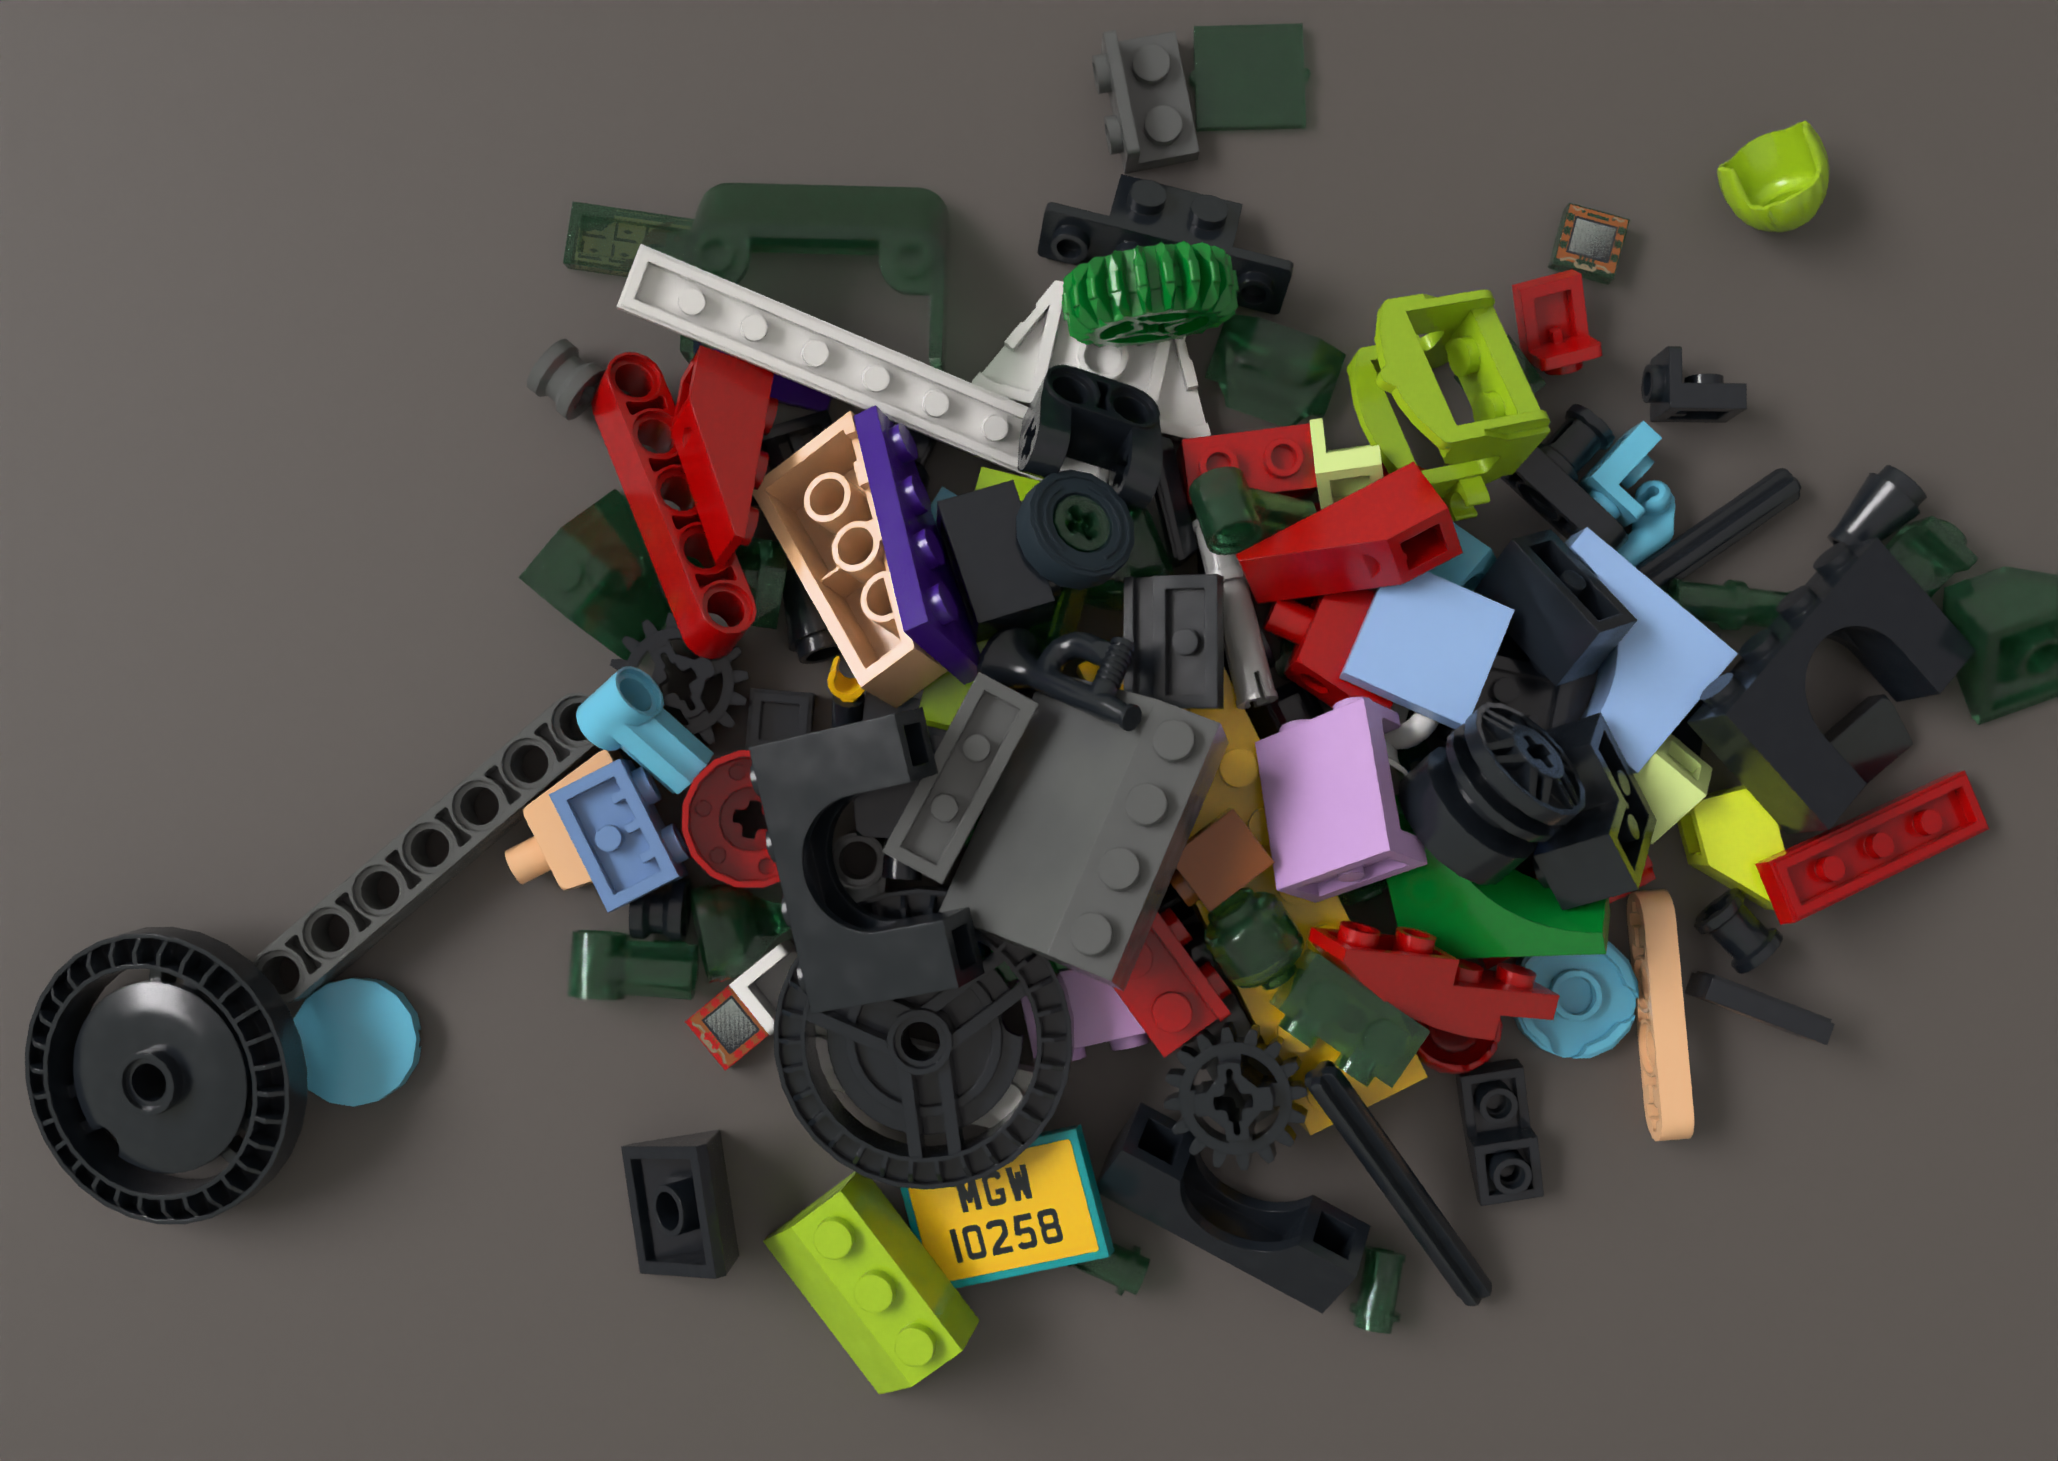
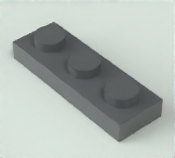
M978 672L934 754L938 774L920 780L882 852L943 884L1039 704Z

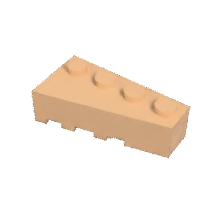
M850 410L766 474L759 489H753V496L860 687L897 709L948 670L903 632L853 416L855 414Z

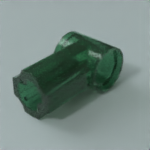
M1225 466L1212 469L1196 478L1189 487V496L1207 548L1216 555L1240 553L1317 512L1312 501L1250 488L1245 474L1236 467Z
M573 930L567 996L584 999L621 1000L625 999V995L691 1000L694 998L698 981L699 944L669 940L630 939V934L622 932Z

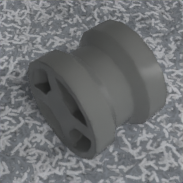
M561 339L549 347L535 363L528 376L527 387L537 396H548L555 401L556 411L569 421L581 415L591 405L594 393L605 373V369L596 362L586 363L579 357V349L567 339Z

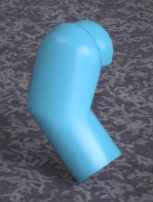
M1659 480L1646 481L1637 488L1635 500L1644 507L1646 512L1636 522L1632 523V531L1628 534V540L1617 551L1635 567L1669 544L1674 535L1675 497L1668 485Z

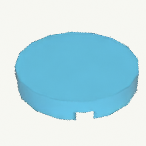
M1607 942L1606 954L1526 956L1517 959L1515 965L1528 968L1537 974L1535 982L1560 995L1553 1020L1513 1017L1518 1029L1536 1047L1562 1058H1592L1613 1049L1630 1031L1636 1016L1633 1014L1636 1008V998L1639 999L1638 981L1629 960L1611 942Z
M353 977L328 983L306 998L293 1019L302 1041L307 1066V1089L329 1103L355 1107L382 1100L403 1086L419 1063L422 1046L419 1047L420 1035L418 1030H421L418 1013L404 993L383 980Z

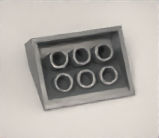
M1075 678V679L1080 680V681H1082V682H1084V683H1087V684H1089V685H1092V683H1093V682H1090V681H1086V680H1082V679ZM1118 690L1117 698L1127 704L1139 706L1142 711L1141 721L1138 726L1132 731H1125L1118 724L1103 721L1035 691L1032 700L1038 703L1039 706L985 805L939 912L969 907L975 929L1124 991L1229 741L1221 723L1140 694Z

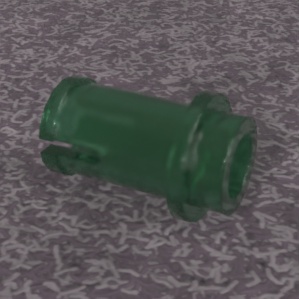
M1113 1243L1114 1252L1110 1257L1067 1266L1069 1268H1076L1116 1286L1115 1293L1122 1296L1124 1291L1136 1295L1146 1275L1150 1258L1141 1255V1248L1136 1245L1133 1246L1132 1250Z
M1365 1246V1261L1357 1303H1351L1349 1310L1355 1314L1353 1325L1372 1332L1391 1334L1393 1322H1400L1401 1314L1396 1312L1395 1309L1406 1255L1400 1252H1395L1394 1254V1251L1389 1249Z

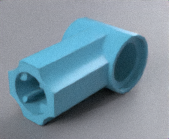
M632 666L622 667L578 706L576 712L577 724L584 736L595 746L607 751L621 748L672 794L676 793L678 795L707 766L714 753L663 708V694L657 683L647 673Z

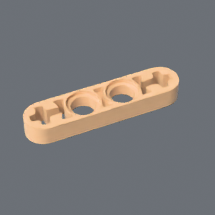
M1665 889L1633 891L1629 894L1627 901V924L1631 967L1637 978L1639 999L1636 998L1635 1012L1646 1122L1649 1132L1655 1141L1690 1139L1694 1132V1106L1675 908L1669 892Z

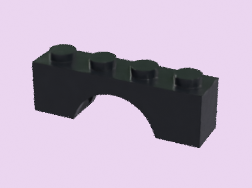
M1141 1102L1111 1145L1096 1182L1099 1194L1323 1314L1357 1277L1371 1226L1315 1195L1291 1202H1271L1249 1197L1230 1188L1208 1169L1200 1152L1196 1155H1192L1189 1152L1191 1143L1195 1138L1191 1131L1174 1135L1172 1127L1176 1121Z

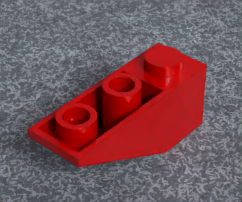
M700 345L681 377L671 434L714 562L724 566L739 545L748 546L757 527L759 509L751 507L753 489H759L767 470L769 454L760 450L763 435L767 436L773 426L778 409V399L770 396L774 373L736 357Z
M1413 461L1236 554V558L1251 592L1259 604L1401 585L1462 554L1463 551L1448 506Z

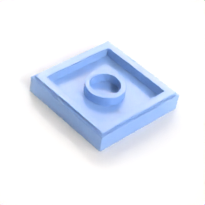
M1428 571L1401 585L1378 587L1339 678L1456 730L1462 724H1465L1466 719L1474 711L1515 610Z

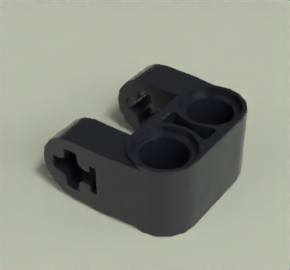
M1055 365L1047 371L1023 418L1018 447V470L1044 479L1052 473H1059L1065 457L1109 470V485L1125 501L1126 505L1143 510L1151 502L1162 472L1163 450L1159 407L1152 397L1134 386L1074 366Z

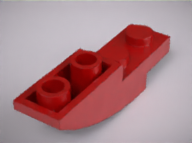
M1352 921L1340 922L1339 930L1311 927L1308 940L1329 963L1347 978L1405 1015L1436 1029L1465 1037L1494 1041L1500 1016L1554 1019L1560 995L1535 982L1537 974L1528 968L1510 963H1498L1496 971L1484 970L1483 967L1476 963L1457 959L1436 947V937L1432 934L1409 927H1397L1395 935L1381 934L1374 927Z

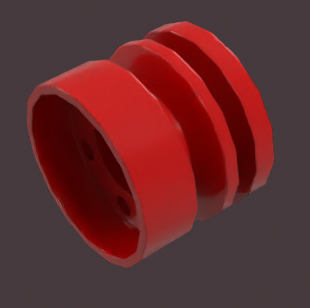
M738 750L714 759L693 779L682 804V833L691 857L711 877L734 887L764 888L780 882L776 863L773 862L767 850V829H758L755 838H747L743 836V825L734 822V815L737 810L747 811L751 801L762 803L761 798L756 794L751 783L750 768L752 760L750 751Z

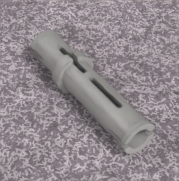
M1226 511L1220 512V521L1216 522L1215 513H1210L1194 520L1192 528L1196 533L1205 574L1224 576V651L1236 695V706L1238 709H1249L1251 707L1250 702L1253 701L1256 708L1276 701L1278 693L1274 688L1249 585L1236 558V554L1240 553L1233 525V514Z

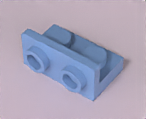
M618 759L549 794L608 913L670 882L678 881L689 875L683 861L691 858L689 849L675 824L672 823L665 827L654 803L662 800L660 791L652 775L644 767L636 769L631 760Z

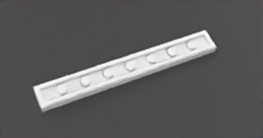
M640 244L618 301L617 309L862 410L876 405L893 423H902L910 430L1024 477L1039 481L1043 480L1018 470V447L1022 421L1029 407ZM1065 457L1059 471L1076 470L1093 474L1106 483L1109 481V470Z

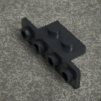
M1121 174L1110 216L1049 202L1043 217L1037 251L1041 257L1078 266L1079 264L1088 263L1094 257L1111 255L1114 250L1125 251L1134 249L1137 245L1146 247L1157 245L1160 242L1163 244H1177L1182 241L1193 245L1203 242L1210 246L1222 248L1226 254L1231 256L1232 268L1236 270L1239 292H1236L1238 306L1274 315L1279 314L1294 268V264L1289 260L1233 247L1243 204Z

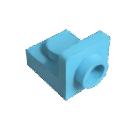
M1644 420L1626 431L1577 483L1609 512L1623 528L1636 522L1646 510L1619 484L1629 489L1650 469L1655 461L1647 454L1662 439Z

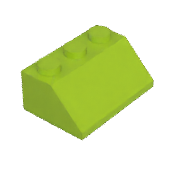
M857 1172L850 1174L763 1240L764 1244L879 1395L913 1387L964 1350L980 1321L873 1179L864 1177Z

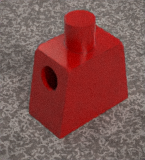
M1364 589L1319 595L1314 598L1311 607L1293 599L1274 601L1264 621V630L1295 643L1284 669L1286 677L1332 708L1338 701L1350 697H1367L1373 702L1389 709L1393 705L1392 701L1339 678L1376 593L1374 590Z

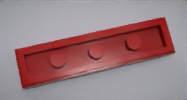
M1965 770L1948 773L1843 822L1830 830H1826L1766 858L1755 865L1780 925L1791 924L1987 831L1989 826Z

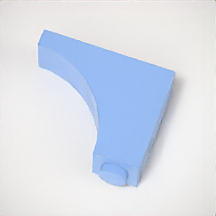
M1586 527L1571 535L1565 544L1637 619V622L1599 666L1592 697L1581 719L1601 712L1632 773H1638L1700 700L1704 689L1721 675L1738 653L1591 529Z

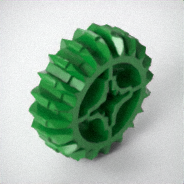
M1185 241L1177 244H1163L1160 242L1154 246L1142 247L1137 245L1134 249L1114 250L1111 255L1094 257L1088 263L1079 264L1063 278L1064 294H1062V309L1064 321L1068 323L1070 336L1086 345L1093 344L1098 347L1114 345L1117 348L1126 345H1137L1139 347L1148 343L1183 339L1184 336L1203 334L1206 329L1219 327L1223 322L1228 321L1235 315V310L1238 308L1236 292H1239L1236 270L1232 268L1231 256L1226 254L1224 249L1210 246L1203 242L1193 245Z

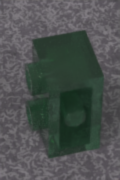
M1308 948L1304 950L1270 1000L1273 1006L1285 1014L1278 1026L1311 1049L1319 1038L1341 1052L1334 1064L1366 1087L1370 1085L1374 1077H1377L1393 1088L1431 1032L1389 1002H1384L1364 985L1323 956Z

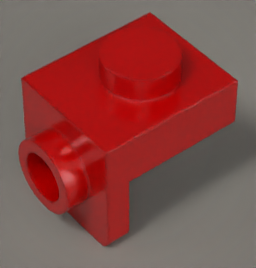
M1570 269L1512 285L1521 357L1539 370L1545 371L1548 375H1565L1582 369L1583 361L1595 359L1603 355L1601 342L1589 335L1581 273Z

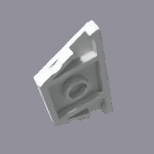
M1055 280L1038 300L1036 308L1024 322H1020L1004 341V347L990 364L972 380V384L1029 407L1050 368L1063 364L1074 366L1134 386L1147 393L1159 407L1160 428L1163 437L1181 442L1182 439L1211 435L1209 425L1205 421L1197 390L1198 381L1193 361L1189 358L1185 342L1186 336L1183 339L1148 343L1139 347L1137 345H1126L1119 348L1114 345L1098 347L1093 344H1083L1070 336L1068 323L1064 321L1062 309L1064 282Z

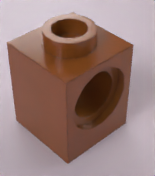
M1228 808L1188 839L1170 883L1188 907H1191L1200 900L1205 908L1211 912L1275 862L1235 810Z

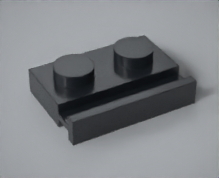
M1219 574L1124 577V638L1130 640L1136 646L1135 654L1124 677V691L1155 698L1182 709H1224V576Z

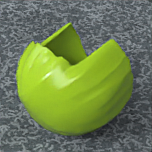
M1805 120L1786 129L1772 131L1749 141L1730 160L1719 165L1717 177L1725 201L1735 215L1745 224L1767 232H1787L1806 224L1816 215L1826 196L1830 167L1827 152L1820 136L1811 124Z

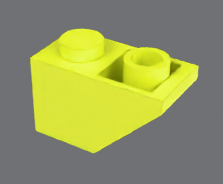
M1744 785L1707 794L1705 798L1677 822L1688 864L1730 889L1738 888L1745 895V898L1766 910H1774L1755 864L1785 850L1780 830L1783 829Z

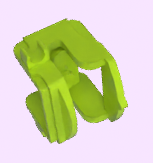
M1487 289L1440 297L1422 293L1385 300L1377 312L1374 337L1376 345L1360 348L1346 369L1349 376L1353 405L1360 426L1370 445L1380 446L1381 460L1389 474L1413 461L1415 462L1385 391L1392 394L1397 405L1411 423L1438 447L1444 462L1449 465L1421 472L1448 506L1453 521L1477 517L1478 513L1474 506L1490 502V496L1485 484L1495 481L1502 476L1512 475L1551 432L1548 426L1550 424L1548 414L1545 410H1541L1493 307L1495 299L1491 291ZM1449 362L1451 370L1458 376L1469 400L1475 422L1456 425L1432 371L1433 368Z

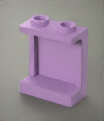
M1350 697L1335 703L1332 711L1312 719H1299L1287 722L1279 728L1278 733L1255 742L1272 860L1275 862L1273 863L1277 891L1317 903L1428 864L1423 843L1416 835L1400 829L1384 737L1385 733L1398 729L1401 726L1397 712L1377 704L1367 697Z

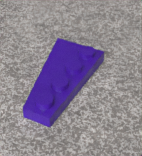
M876 405L853 417L903 632L961 683L966 685L973 682L977 676L980 651L931 511L928 493L921 482L914 461L918 458L915 441L904 424L899 423L895 425Z

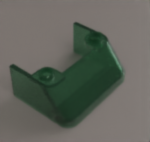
M722 183L712 187L703 195L684 246L683 262L738 284L748 271L750 252L879 255L882 276L893 290L908 296H930L929 362L930 366L946 372L950 222L947 207L941 197L935 192L920 187ZM680 335V353L689 364L700 345L710 348L705 344Z

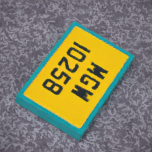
M1081 1124L1040 1133L1038 1138L1014 1161L987 1177L956 1187L928 1190L900 1187L911 1231L955 1289L1107 1258L1114 1252Z

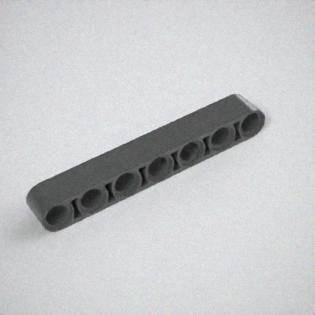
M580 692L570 693L558 699L258 954L252 963L274 985L285 1004L304 1000L324 985L331 983L524 819L523 809L529 803L596 753L604 750L595 746L588 739L580 741L571 730L573 714L577 711L578 706L590 695ZM539 747L548 757V769L542 779L532 782L524 774L522 763L528 751ZM488 788L495 793L499 809L495 818L485 824L475 814L474 803L479 793ZM437 830L444 834L449 842L448 856L440 865L434 864L428 858L425 847L429 836ZM385 873H390L394 876L399 884V896L392 906L385 905L377 893L378 882ZM335 915L341 916L349 926L350 935L348 942L343 948L336 946L329 937V924ZM286 957L293 960L299 968L300 978L294 989H289L280 978L281 963Z

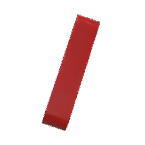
M624 352L616 355L609 362L592 399L593 415L682 639L687 647L696 655L706 659H720L733 650L755 621L757 612L755 600L735 552L724 566L714 562L671 434L676 406L661 370L654 361L645 355L637 352ZM621 390H624V391L629 392V393L632 394L634 397L629 396V395H626V394H625L624 392H622ZM642 444L650 446L657 453L648 451L645 447L642 446ZM664 500L673 502L681 511L671 508ZM686 556L696 558L702 563L704 568L693 565ZM709 613L719 615L725 620L728 627L717 624L712 620Z

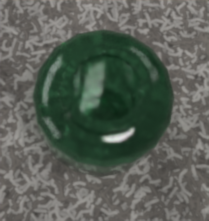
M1248 887L1241 888L1209 912V924L1204 934L1205 944L1232 984L1245 989L1262 986L1265 990H1271L1283 985L1295 974L1297 967L1294 963L1301 956L1305 942L1300 929L1275 894L1266 891L1254 892L1253 889Z

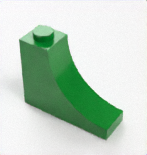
M1395 795L1400 829L1416 835L1404 817L1398 795ZM1426 847L1425 852L1428 864L1386 878L1397 926L1414 928L1432 934L1436 937L1435 946L1457 959L1606 954L1611 913L1608 898L1562 910L1551 888H1544L1537 879L1513 869L1495 885H1479L1457 875L1438 861Z

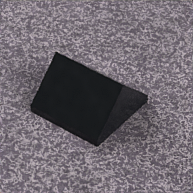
M713 1130L621 1146L640 1274L709 1279L726 1276L738 1259L739 1250L721 1131Z

